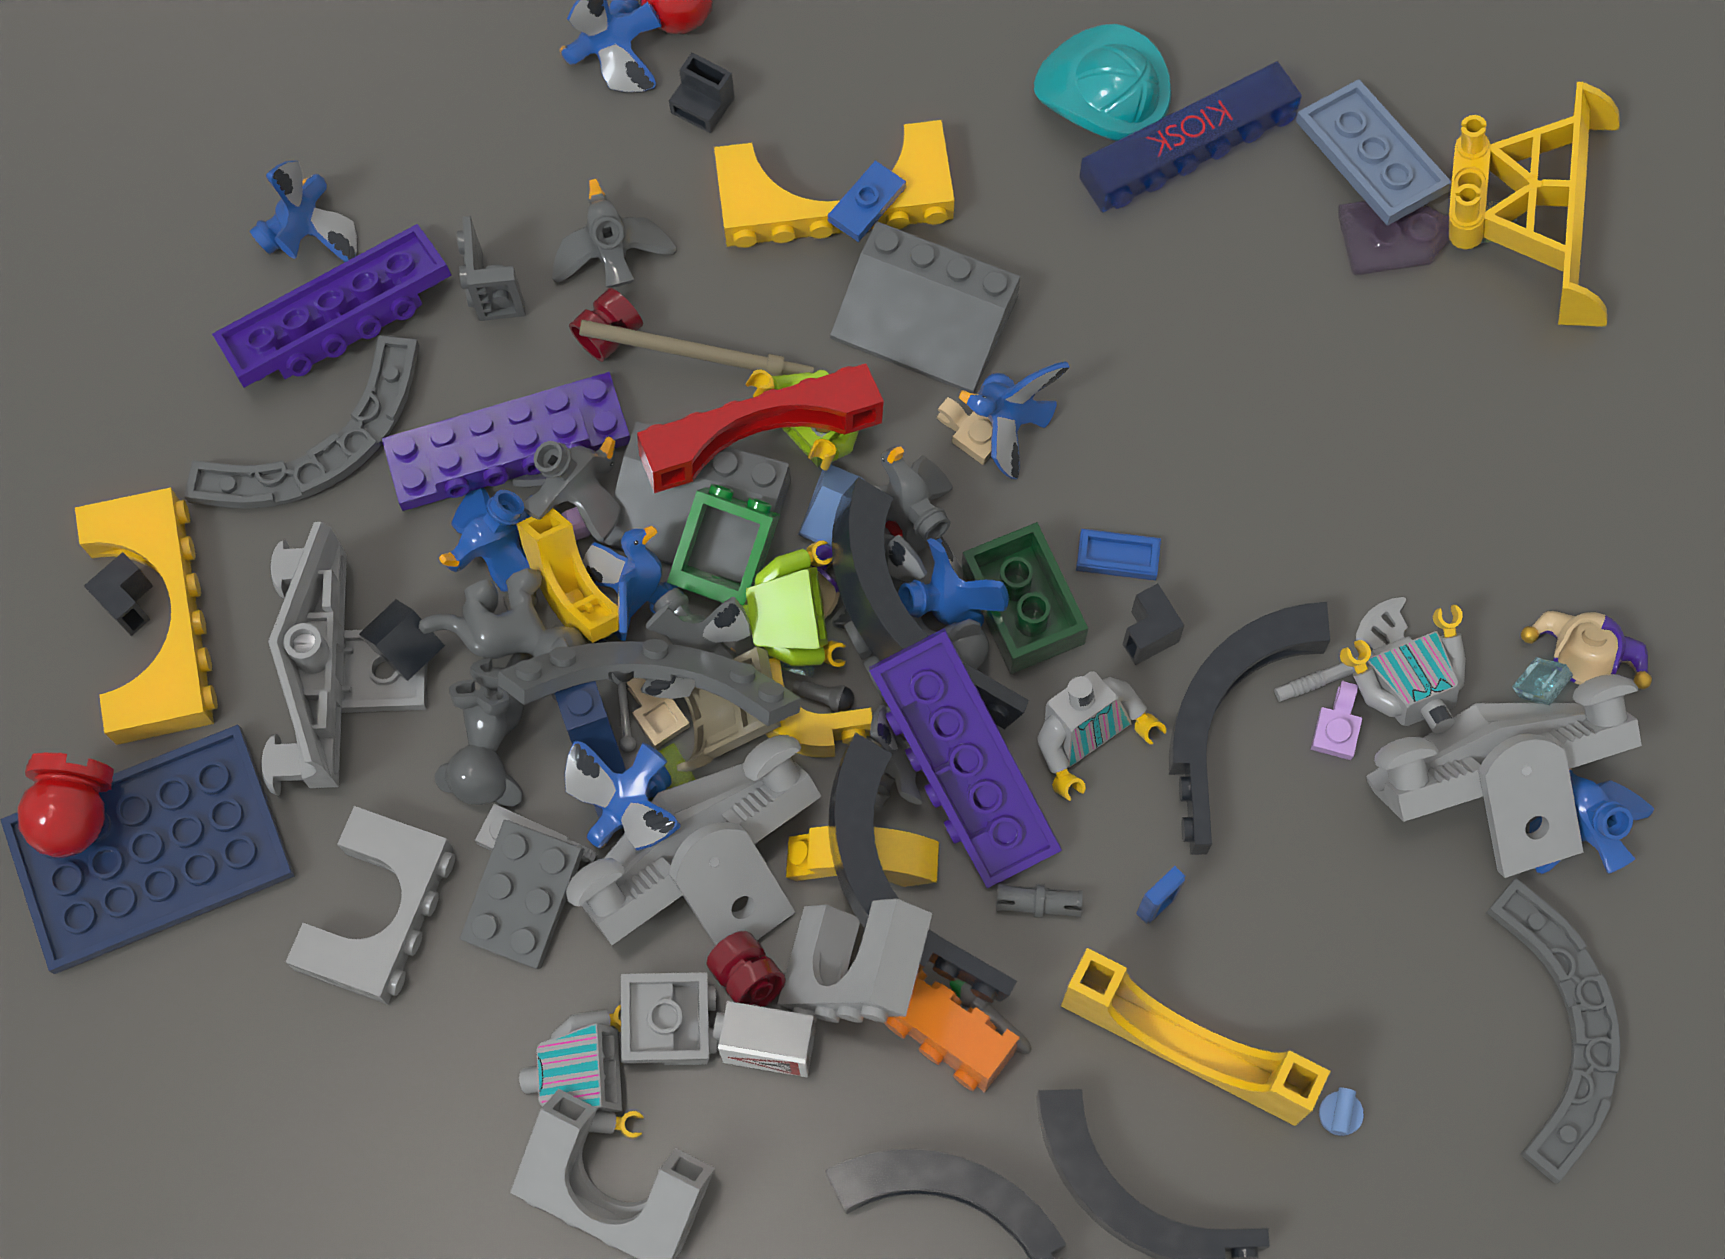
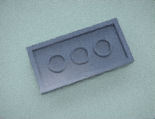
M1360 79L1297 112V124L1387 226L1449 192L1452 184L1450 179Z

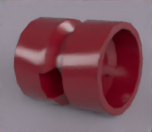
M613 288L607 289L593 302V311L585 309L569 324L573 336L591 356L601 362L620 347L619 343L579 335L582 319L632 330H638L643 326V320L634 306L620 292Z
M738 931L728 935L712 949L707 958L706 965L721 986L726 987L728 995L736 1003L765 1007L780 994L786 981L782 971L770 957L765 956L766 954L762 946L748 931Z

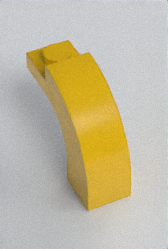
M554 508L541 520L531 516L517 523L531 569L541 571L542 581L540 589L565 627L577 628L592 643L606 638L619 630L618 606L599 590L589 576L577 548L572 524Z
M770 658L772 679L784 687L780 660ZM800 707V713L780 721V727L765 735L769 738L777 735H789L797 739L801 745V750L797 754L822 758L835 757L834 741L842 740V743L849 744L855 733L864 738L870 736L872 711L871 708L830 714H817Z
M828 826L810 828L809 834L789 837L786 878L801 881L837 876L830 850ZM874 827L878 857L888 882L903 887L937 883L939 841L906 831Z

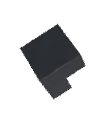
M691 52L679 70L681 84L669 99L670 112L711 134L735 99L732 72Z
M124 552L84 585L97 602L130 636L150 620L136 601L150 590L153 585Z
M1158 583L1137 594L1131 611L1137 623L1127 628L1122 644L1135 665L1177 644L1180 641L1185 626Z
M397 599L359 633L374 652L382 656L397 674L407 681L445 647L434 632L423 634L419 629V622L422 620L420 616Z

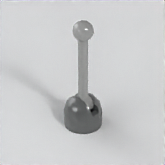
M609 672L608 679L618 685L623 732L620 747L625 752H631L636 747V741L631 736L626 683L633 678L634 674L633 672Z

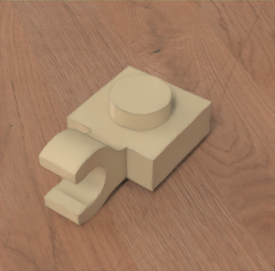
M947 397L938 408L940 413L937 419L956 431L952 437L953 444L984 465L991 456V421L988 417L979 416L974 411L968 416L957 402Z
M633 678L627 682L628 690L641 707L632 712L655 749L690 727V723L673 699L657 698L642 693L641 687L645 683V679Z

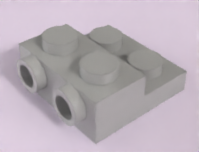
M707 973L621 974V1063L707 1064L709 1054H716L717 1039L713 1038L714 1028H708V1011L716 1010L715 985H708Z

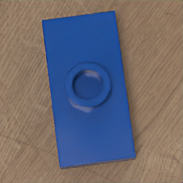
M875 160L828 214V222L859 242L905 190L906 181Z

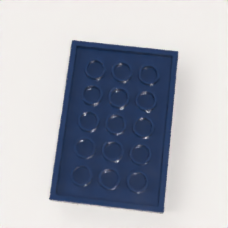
M238 724L113 774L112 788L106 792L98 793L104 803L105 824L97 839L82 853L65 858L40 854L27 843L18 829V812L0 819L48 970L53 974L295 877L246 738Z

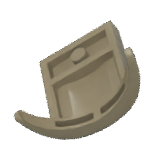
M755 647L732 659L740 663H748L754 666L757 671L772 679L767 650ZM694 687L690 696L684 697L694 726V749L690 759L687 762L678 764L677 770L687 772L701 768L710 763L714 758L780 727V721L767 726L732 702L714 693Z

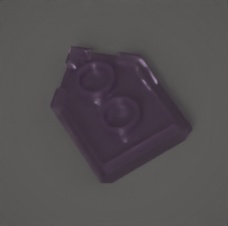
M1366 201L1341 204L1338 207L1339 221L1351 270L1354 275L1430 265L1449 240V215L1444 216L1427 206V204L1388 226Z

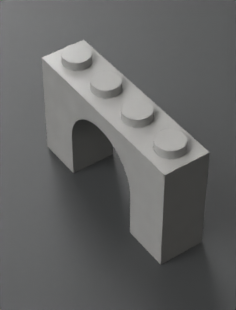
M354 806L337 845L346 855L380 866L397 875L402 895L399 910L393 921L384 930L364 939L344 938L302 923L285 963L297 972L388 1005L392 995L397 996L402 989L406 977V972L403 971L408 956H414L419 949L423 935L420 932V928L425 916L430 917L435 911L439 900V893L436 892L442 877L447 878L452 871L455 862L454 848L446 838Z
M899 899L874 900L859 952L851 968L848 970L860 925L859 919L827 904L804 906L785 974V985L780 993L777 1004L791 1009L794 1013L814 1016L815 1023L817 1018L833 1023H838L840 1018L861 1023L863 1017L877 1022H886L887 1017L906 1016L933 913Z
M558 1089L540 1109L510 1193L525 1200L529 1205L538 1207L562 1219L566 1224L577 1227L602 1240L606 1245L616 1247L637 1259H676L683 1249L715 1168L675 1148L659 1169L648 1199L640 1202H622L605 1195L589 1179L582 1159L583 1146L597 1108Z

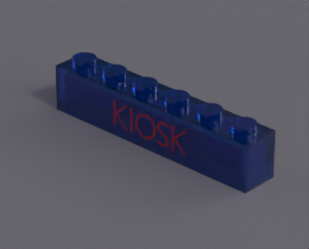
M1276 61L1082 158L1079 179L1102 213L1113 207L1120 209L1129 204L1135 196L1145 191L1154 192L1161 188L1167 180L1179 174L1181 176L1188 175L1199 164L1211 158L1214 160L1222 158L1238 144L1244 141L1245 143H1251L1257 140L1264 131L1276 125L1278 127L1287 125L1296 117L1302 95L1280 63Z

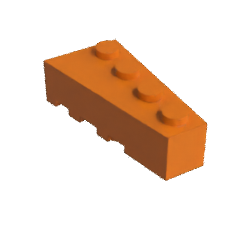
M921 970L916 975L906 1016L887 1017V1021L884 1024L899 1037L904 1039L907 1035H910L921 1044L918 1050L933 1063L939 1065L941 1061H944L956 1071L953 1077L970 1091H974L978 1087L985 1093L1016 1052L1020 1037L1009 1029H1006L1003 1035H1000L995 1031L997 1028L990 1021V1016L977 1007L975 1009L969 1007L967 1011L960 1007L962 1001L956 996L954 991L936 981L930 986L924 981L927 978V974Z

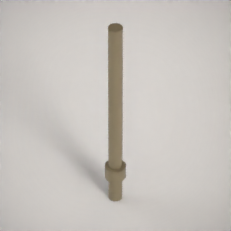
M583 319L581 320L579 335L753 371L764 370L771 376L805 372L813 373L814 371L813 366L784 361L783 356L768 353L767 357Z

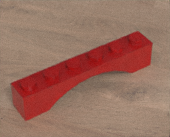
M866 363L855 367L846 366L829 375L819 378H806L796 385L779 390L770 389L753 398L743 401H730L720 408L703 413L694 412L683 419L667 424L652 425L644 431L637 432L639 456L654 493H658L693 482L703 467L719 452L736 441L758 432L781 427H811L827 429L846 435L881 424L884 400Z

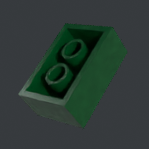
M1038 522L962 553L961 567L967 582L977 580L1000 581L1004 583L1008 591L1009 603L1006 611H981L1010 674L1085 644L1088 626Z

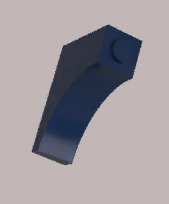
M587 682L555 692L554 694L571 742L580 741L585 743L613 773L623 774L627 771L596 682ZM594 805L598 818L600 819L603 810L602 808Z

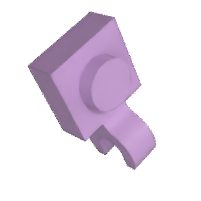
M1342 681L1336 692L1333 710L1321 708L1310 750L1348 760L1353 758L1362 722V717L1351 715L1358 689L1356 684Z

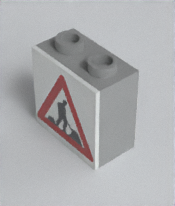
M727 1001L725 1013L718 1012L716 1015L713 1038L717 1039V1046L723 1063L808 1077L816 1027L814 1016Z

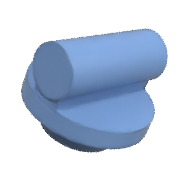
M1339 1088L1337 1092L1329 1094L1321 1102L1319 1118L1327 1131L1334 1135L1346 1136L1352 1134L1360 1127L1364 1113L1360 1101L1355 1097L1356 1091L1348 1088Z

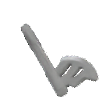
M1405 597L1392 598L1379 603L1369 610L1361 620L1356 633V641L1363 640L1370 646V657L1412 641L1409 636L1404 637V632H1406L1408 626L1400 613L1406 603ZM1383 615L1389 617L1394 625L1393 628L1381 618ZM1373 628L1386 637L1387 645L1371 631ZM1340 663L1275 688L1274 692L1278 701L1281 702L1352 675L1355 669Z

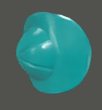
M1105 24L1089 28L1066 40L1043 61L1034 81L1035 95L1050 110L1086 130L1119 142H1135L1152 134L1163 123L1171 102L1170 76L1160 51L1146 36L1131 28L1117 24Z

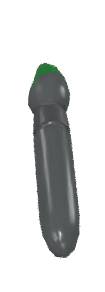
M961 980L950 981L951 989L962 1001L963 1005L973 1009L977 1007L990 1016V1021L997 1028L995 1031L1000 1035H1003L1006 1029H1009L1019 1036L1020 1039L1016 1051L1024 1054L1031 1052V1046L1027 1038L990 1004L975 996L970 991L971 985Z

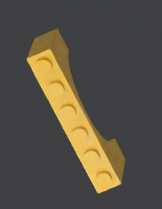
M942 120L904 124L903 148L892 172L906 181V188L879 218L878 222L901 229L910 224L927 223L936 225L946 220L954 219V194ZM752 143L714 147L727 247L737 246L746 248L761 242L787 243L794 238L811 236L813 238H826L832 234L844 233L828 222V214L839 201H815L796 196L774 183L763 171L755 156Z
M170 487L75 507L79 544L91 558L117 557L124 552L129 559L152 568L162 576L171 601L169 631L154 661L131 682L118 689L99 695L104 733L116 745L214 724L212 710L218 708L214 687L212 685L208 686L206 672L212 671V662L207 647L203 648L201 634H205L207 630L204 615L201 610H197L195 597L201 596V588L197 574L191 571L190 560H195L196 554L191 537L186 536L185 524L190 523V514L186 501L179 500Z
M1089 948L1086 949L1061 1004V1007L1294 1126L1312 1112L1330 1073L1326 1068L1290 1050L1276 1053L1256 1049L1225 1038L1191 1022L1145 993L1129 977L1126 967Z

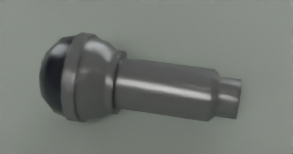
M807 681L794 682L793 693L799 694L800 697L826 703V706H829L835 713L849 711L854 704V693L845 685L831 686L829 688Z

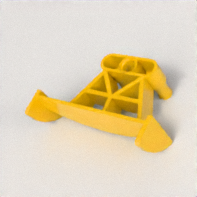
M1577 82L1572 117L1490 144L1489 139L1485 136V126L1487 124L1483 117L1469 115L1464 118L1461 123L1462 134L1456 141L1449 209V240L1457 248L1472 249L1478 246L1484 237L1562 271L1563 285L1558 325L1602 327L1607 325V309L1605 304L1596 294L1578 285L1589 130H1618L1620 118L1619 109L1612 98L1600 89L1584 82ZM1572 143L1570 180H1537L1539 154ZM1531 157L1530 173L1517 162ZM1490 171L1512 188L1515 193L1486 211ZM1536 206H1568L1565 245L1534 232ZM1527 211L1526 228L1511 222Z

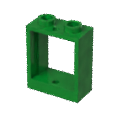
M711 484L710 489L705 487L696 491L667 583L722 603L731 597H735L741 605H746V588L755 586L756 574L763 569L781 514L771 511L772 505L768 502L749 497L748 502L734 498L733 490L721 485ZM707 505L760 524L741 584L688 565Z

